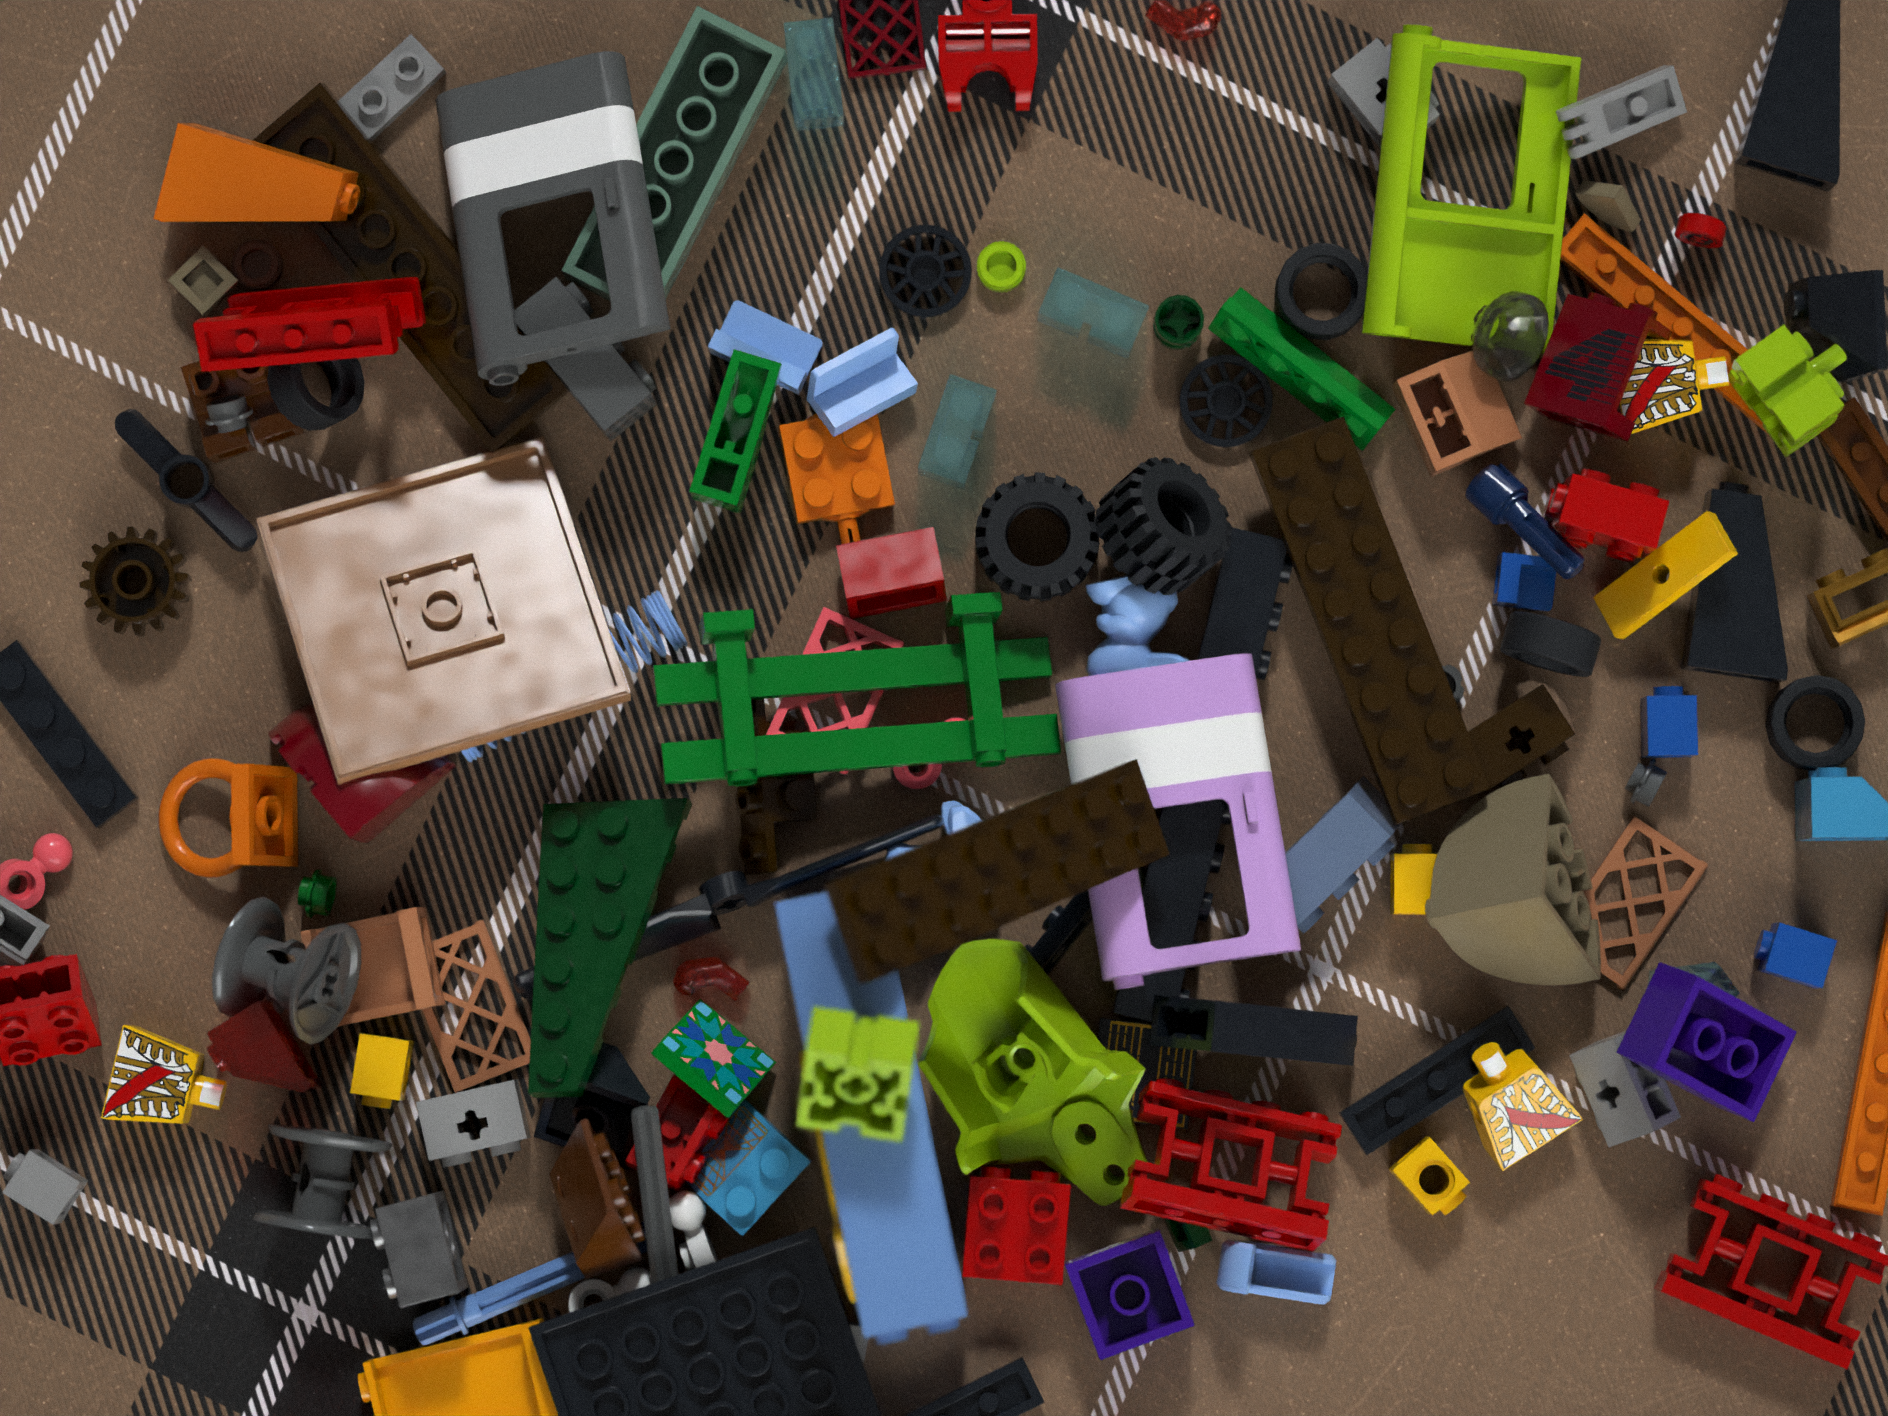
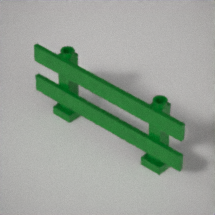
M1001 593L951 595L945 606L946 626L958 627L960 643L747 659L745 642L751 640L755 630L753 609L705 612L702 614L699 623L700 644H712L713 661L654 665L656 705L658 707L718 702L721 739L661 743L664 785L727 780L729 786H747L757 783V777L976 761L977 767L988 768L1005 764L1007 758L1060 755L1061 745L1057 714L1003 718L999 681L1051 678L1052 668L1048 637L994 641L993 624H996L1003 611ZM965 684L969 720L755 736L751 704L753 699Z

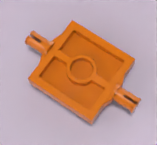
M814 414L805 421L779 425L778 431L796 524L818 520L837 522L841 544L850 543L848 531H850L852 542L861 541L857 518L869 511L894 507L895 505L878 414L835 437L832 436L817 414Z

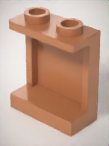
M413 907L399 910L396 913L346 923L357 932L361 942L362 963L356 991L349 1009L338 1027L445 1005L426 907ZM326 927L300 932L301 943L305 945L306 949L311 941Z

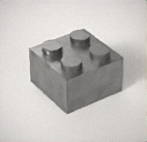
M444 1190L375 1209L377 1219L370 1221L373 1239L377 1250L385 1248L390 1266L383 1270L385 1287L390 1299L398 1297L400 1308L459 1293L468 1288Z

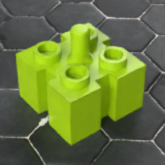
M1782 325L1737 357L1733 362V369L1728 374V379L1750 410L1753 409L1762 421L1763 428L1784 456L1788 457L1834 424L1838 418L1837 414L1844 407V403L1840 399L1844 396V392L1829 372L1846 361L1847 356L1838 344H1834L1809 362L1808 360L1814 356V353L1806 339L1797 331L1791 334L1786 326Z
M814 1006L805 1051L797 1127L839 1133L841 1123L861 1126L860 1136L902 1142L919 1022L877 1016L876 1022L871 1017H861L855 1022L856 1012Z

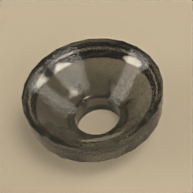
M1510 291L1500 295L1478 311L1474 317V330L1471 335L1475 361L1483 372L1500 381H1511L1525 374L1534 365L1544 348L1549 327L1548 312L1544 303L1539 298L1520 291ZM1499 317L1498 328L1495 334L1489 338L1491 330Z

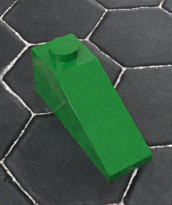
M733 350L689 490L693 500L741 513L758 458L782 367L781 363Z

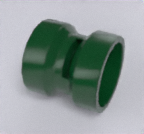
M1174 295L1166 298L1160 303L1154 316L1153 331L1156 339L1161 345L1171 350H1183L1192 346L1199 338L1203 329L1204 314L1202 308L1196 300L1185 295Z

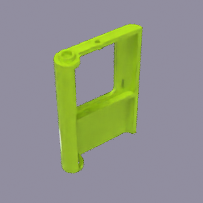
M1405 24L1403 25L1402 33L1392 34L1361 333L1544 354L1554 325L1571 163L1567 148L1572 146L1573 139L1564 140L1561 130L1575 124V118L1559 122L1556 111L1577 102L1581 57L1442 40L1440 37L1432 36L1433 27ZM1439 62L1519 73L1523 78L1511 203L1505 210L1428 201L1421 195L1420 189L1432 73L1434 66Z

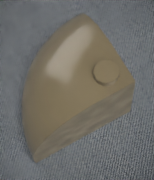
M1550 774L1519 780L1492 792L1473 805L1456 822L1437 854L1432 874L1431 896L1426 901L1425 912L1429 925L1434 929L1436 928L1450 948L1473 967L1490 975L1518 983L1570 985L1600 979L1599 925L1597 919L1591 920L1590 907L1584 895V891L1593 889L1583 848L1574 850L1572 835L1567 826L1572 824L1573 819Z

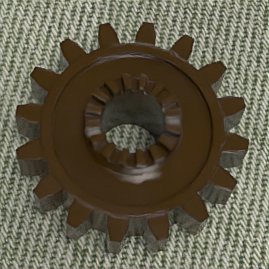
M133 526L127 527L126 538H120L112 531L107 533L109 544L104 548L94 544L91 548L97 555L93 562L83 561L82 567L89 571L90 574L89 579L79 582L80 588L91 591L92 597L84 602L86 608L101 609L96 621L102 625H106L114 618V632L122 635L128 626L132 625L134 634L138 637H143L146 624L149 623L156 631H163L164 626L161 618L167 615L177 620L180 615L173 607L175 602H188L190 598L180 591V584L192 581L191 575L179 572L178 570L187 561L186 557L183 554L170 555L175 543L169 538L157 545V532L152 529H148L143 538H139V533ZM133 570H144L147 576L146 586L137 594H128L124 585L126 576Z

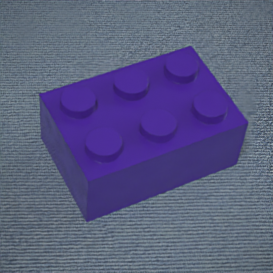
M1659 962L1616 1053L1711 1105L1754 1122L1797 1031L1701 977Z

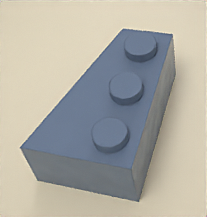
M1364 776L1285 852L1297 927L1303 934L1324 915L1325 912L1319 906L1331 894L1339 900L1360 880L1354 872L1366 860L1372 866H1375L1395 846L1389 838L1400 824L1394 826L1383 795Z

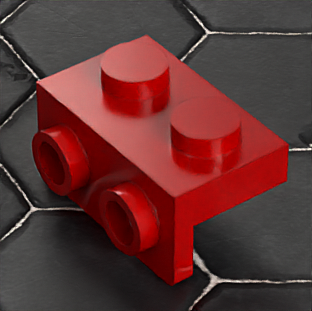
M673 1075L656 1107L659 1111L668 1188L679 1192L685 1180L691 1184L696 1180L706 1160V1157L701 1155L709 1137L714 1140L720 1137L729 1118L724 1116L679 1077ZM634 1145L625 1163L626 1166L638 1171Z

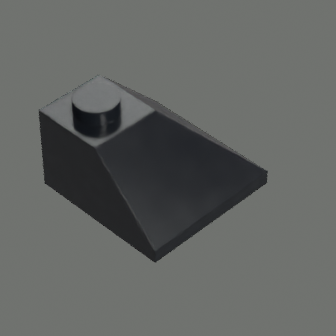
M1883 270L1806 277L1788 284V292L1784 298V314L1786 319L1790 320V333L1793 334L1797 331L1806 339L1813 350L1814 358L1834 344H1838L1843 349L1847 360L1829 372L1838 383H1848L1888 370Z
M603 1042L583 1096L544 1098L534 1137L565 1147L581 1120L588 1119L595 1134L605 1133L610 1149L614 1150L620 1167L628 1170L625 1160L634 1146L631 1112L636 1107L648 1105L650 1096L616 1046Z

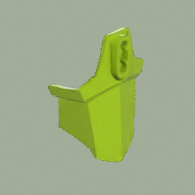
M984 939L962 943L949 958L932 989L927 1006L933 1022L928 1042L917 1063L961 1131L955 1149L961 1171L966 1175L980 1166L1040 1160L1061 1173L1098 1205L1107 1206L1122 1197L1123 1189L1128 1184V1167L1135 1159L1148 1162L1139 1141L1130 1106V1100L1146 1068L1125 1051L1105 1049L1021 942L1004 939ZM1081 1124L1091 1125L1096 1131V1138L1085 1135L1081 1130ZM1109 1165L1120 1166L1125 1175L1121 1177L1113 1175L1109 1170Z

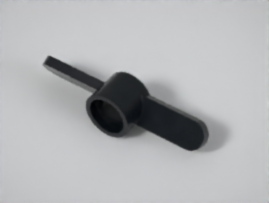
M128 409L117 415L115 429L118 435L159 475L161 490L168 499L181 507L192 508L233 550L246 552L253 548L258 536L255 527L214 487L213 473L205 463L194 456L182 455L137 410ZM185 464L198 466L204 475L202 489L197 495L189 499L176 497L170 487L172 474L177 468Z

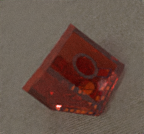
M257 1001L207 1032L212 1044L207 1046L206 1049L222 1073L227 1070L234 1077L302 1093L316 1091L323 1086L283 1019L274 1010L272 1002Z

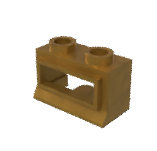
M1888 548L1861 559L1860 561L1864 569L1848 577L1843 568L1815 580L1819 590L1806 595L1831 649L1888 624V600L1841 620L1831 598L1887 573Z

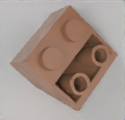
M1484 348L1432 364L1397 379L1392 385V390L1430 478L1522 439Z

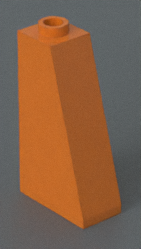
M178 123L153 219L161 222L347 221L348 214L354 212L359 201L360 187L356 185L359 173L196 123Z

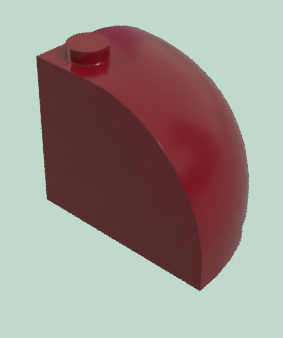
M313 702L295 710L268 732L274 744L279 743L281 745L278 751L296 774L300 773L308 782L312 781L314 783L309 787L310 792L350 839L365 844L373 840L457 766L449 757L451 754L398 770L363 776L338 785Z

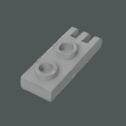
M410 34L349 90L339 102L372 142L445 75L446 71L416 38Z
M1663 65L1560 108L1556 111L1559 122L1568 121L1575 117L1577 119V123L1561 130L1564 140H1571L1582 136V142L1567 148L1570 159H1576L1682 115L1687 110L1674 66Z

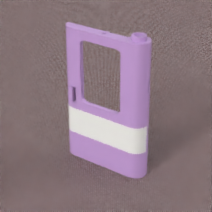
M1233 654L1085 676L1055 684L1071 784L1121 763L1137 759L1154 809L1221 799L1227 803L1248 921V932L1242 937L1156 949L1149 940L1138 868L1088 889L1103 981H1113L1115 990L1128 989L1144 985L1143 976L1152 973L1301 951L1252 654Z

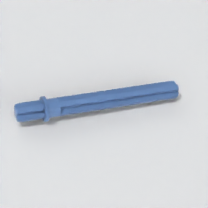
M642 1222L641 1224L645 1233L644 1222ZM646 1240L639 1242L641 1254L648 1252ZM573 1252L461 1299L456 1300L455 1296L450 1297V1304L415 1318L413 1328L422 1345H428L459 1331L466 1335L469 1333V1327L582 1280L585 1277L576 1263Z

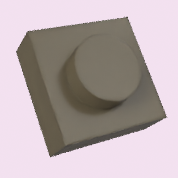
M204 245L168 279L204 317L215 309L240 284Z

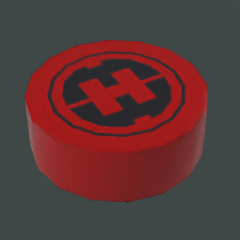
M1685 213L1679 216L1674 235L1677 239L1689 245L1703 248H1719L1723 245L1727 227L1721 220L1700 213Z

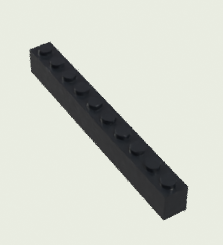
M1232 527V534L1228 537L1231 545L1229 550L1224 553L1225 556L1221 559L1197 660L1233 654H1252L1256 679L1265 681L1272 653L1271 651L1263 650L1267 630L1277 632L1283 603L1275 602L1279 582L1288 584L1293 566L1288 553H1286L1287 550L1282 539ZM1221 799L1161 808L1158 822L1170 855L1147 865L1141 890L1149 940L1156 949L1202 943L1193 940L1197 921L1207 922L1211 908L1213 893L1206 892L1205 888L1209 872L1219 873L1225 845L1216 843L1221 823L1226 825L1231 823L1229 807ZM1196 967L1152 973L1143 976L1144 985L1117 990L1112 1013L1152 1022L1154 996L1189 998L1190 990L1182 989L1181 987L1186 969L1195 971Z

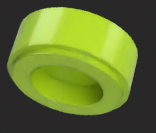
M1005 241L994 242L987 245L979 254L977 275L987 289L998 293L1009 292L1018 287L1024 279L1026 260L1021 250L1014 244Z

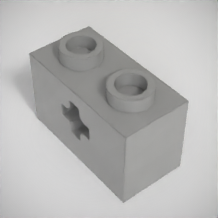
M1377 37L1333 72L1329 78L1328 85L1376 144L1381 147L1385 101L1380 103L1377 97L1381 91L1380 87L1385 91L1387 89L1391 43L1385 47ZM1432 91L1430 93L1427 129L1435 124L1440 115L1435 109L1439 102Z
M1626 1031L1596 1041L1569 1055L1575 1068L1576 1077L1583 1086L1594 1112L1596 1124L1602 1131L1608 1147L1652 1133L1681 1118L1665 1079L1616 1053Z
M518 1079L416 1102L428 1159L431 1161L441 1158L443 1168L472 1162L471 1151L490 1147L492 1157L520 1151L519 1140L531 1138ZM472 1110L475 1111L477 1118L486 1117L488 1127L480 1130L479 1139H475L473 1132H463L462 1122L470 1120L469 1112Z

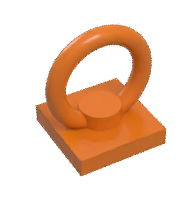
M208 758L187 765L169 782L159 807V831L168 854L184 870L197 876L215 878L231 874L243 866L298 867L297 774L291 767L235 764L224 759ZM208 778L222 779L231 784L229 817L232 850L223 856L215 858L203 857L193 852L183 840L178 822L179 808L185 794L197 782Z

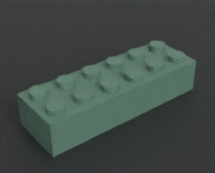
M699 6L696 7L636 124L665 299L672 289L788 62L785 49ZM594 206L561 271L566 280L610 301Z

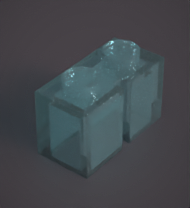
M833 18L784 23L795 130L845 126Z
M1057 267L1039 309L1037 321L1077 338L1082 330L1083 322L1089 324L1092 327L1087 342L1128 359L1147 316L1149 305Z
M952 374L949 375L918 465L919 475L965 490L979 450V441L970 438L972 432L973 436L983 438L997 398L996 389Z

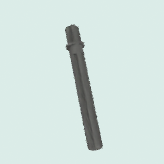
M646 1105L632 1109L631 1120L651 1283H655L678 1275L673 1226L671 1224L659 1111L656 1106Z

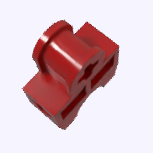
M962 0V15H938L939 73L948 112H961V93H966L970 79L982 71H994L1001 74L1007 80L1010 92H1015L1016 111H1029L1038 63L1037 14H1012V0H992L988 2L982 0Z

